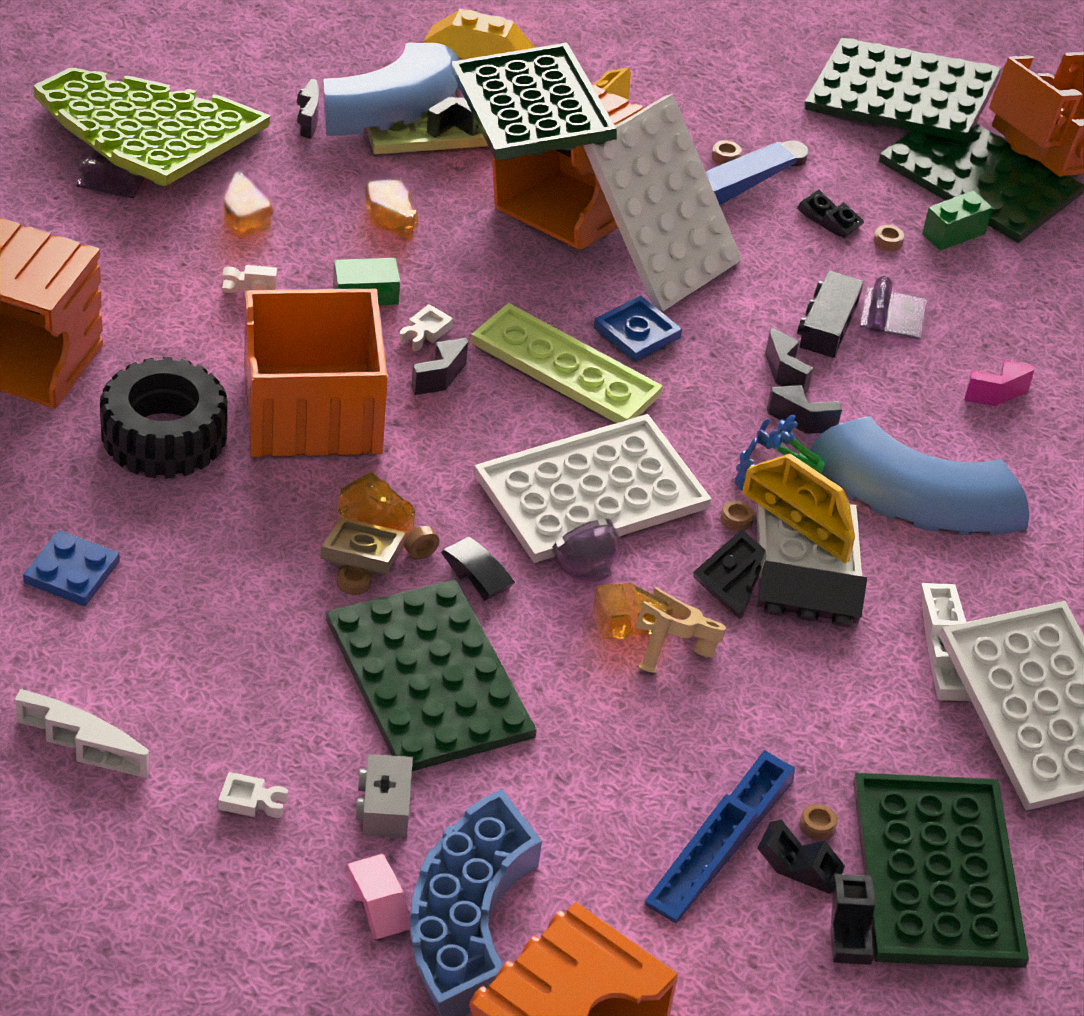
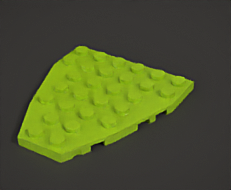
M69 68L34 85V97L65 128L116 166L128 170L131 174L148 178L155 184L162 186L171 184L270 126L269 115L227 98L213 95L212 101L196 98V91L187 89L186 91L170 92V85L135 77L124 76L123 82L106 80V73L89 72L83 69Z

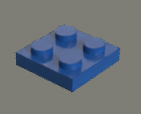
M641 295L595 318L593 327L634 362L680 339L682 333L681 327Z
M58 530L24 572L23 580L25 584L86 606L119 563V552Z

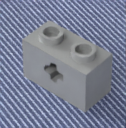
M368 754L367 769H360L358 791H365V798H357L356 820L363 821L362 835L407 838L413 757Z

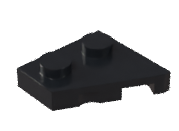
M741 529L693 572L694 579L740 619L745 613L766 559V550Z

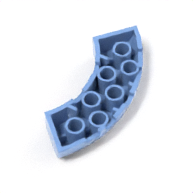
M406 43L403 55L393 64L383 69L359 76L324 79L326 136L363 134V128L374 126L382 131L389 129L398 121L406 125L420 120L422 113L427 112L428 109L448 97L454 98L456 89H460L452 73L451 66L452 61L460 60L454 50L446 45Z
M870 416L844 422L829 428L814 441L810 448L811 452L821 456L820 460L825 462L821 473L824 477L832 482H836L847 491L846 495L851 499L855 500L857 498L871 505L872 511L894 520L895 517L914 522L913 526L935 532H939L940 528L958 532V535H968L969 532H988L989 535L1007 534L1026 530L1028 527L1029 507L1025 492L1002 459L985 462H959L929 456L895 440L881 429Z
M502 789L481 799L465 810V815L452 827L449 825L444 830L440 841L427 854L413 892L410 920L412 947L422 982L428 996L441 1016H465L471 1013L469 1002L474 993L483 986L488 989L489 985L496 979V975L503 966V963L494 948L488 928L492 912L504 893L516 881L539 867L542 840Z

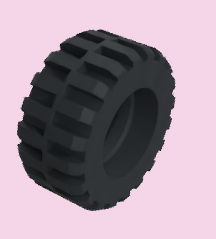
M163 357V360L148 358L144 359L143 363L140 364L137 362L129 364L125 371L119 370L103 388V394L100 396L101 439L106 452L113 456V460L122 467L127 465V469L135 474L144 472L146 477L156 478L157 475H165V479L175 478V474L180 473L187 476L193 474L194 469L197 467L202 470L208 466L210 459L215 460L226 444L228 423L227 394L220 381L212 373L208 374V371L199 364L193 366L188 360L174 361L172 357ZM158 413H171L182 416V418L172 421H155L145 417Z

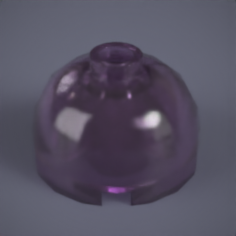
M605 519L607 525L600 526L598 520L583 524L562 536L565 543L559 548L556 543L552 546V553L565 573L579 580L592 578L593 582L602 581L612 574L610 569L617 564L621 556L622 542L611 519Z

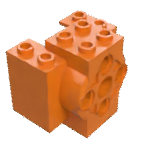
M1084 52L1064 53L1055 77L1049 73L1034 74L1029 69L1033 61L1032 56L1008 57L989 109L995 113L991 126L1005 136L1015 152L1039 161L1058 176L1084 174Z

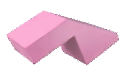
M378 854L346 864L355 901H362L364 903L373 939H380L410 930L411 919L404 892L384 854Z

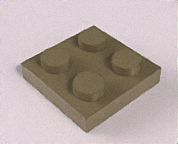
M340 517L322 545L320 559L331 561L338 566L349 565L362 568L372 574H387L404 545L406 532Z

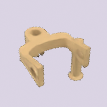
M655 587L650 604L646 601L643 602L635 627L652 631L643 662L638 667L647 672H658L656 664L667 633L681 638L698 637L693 651L705 657H714L717 644L722 642L726 627L717 621L703 617L699 609L686 605ZM655 600H664L667 604V607H657L655 605ZM644 614L654 615L656 622L650 623L645 621Z

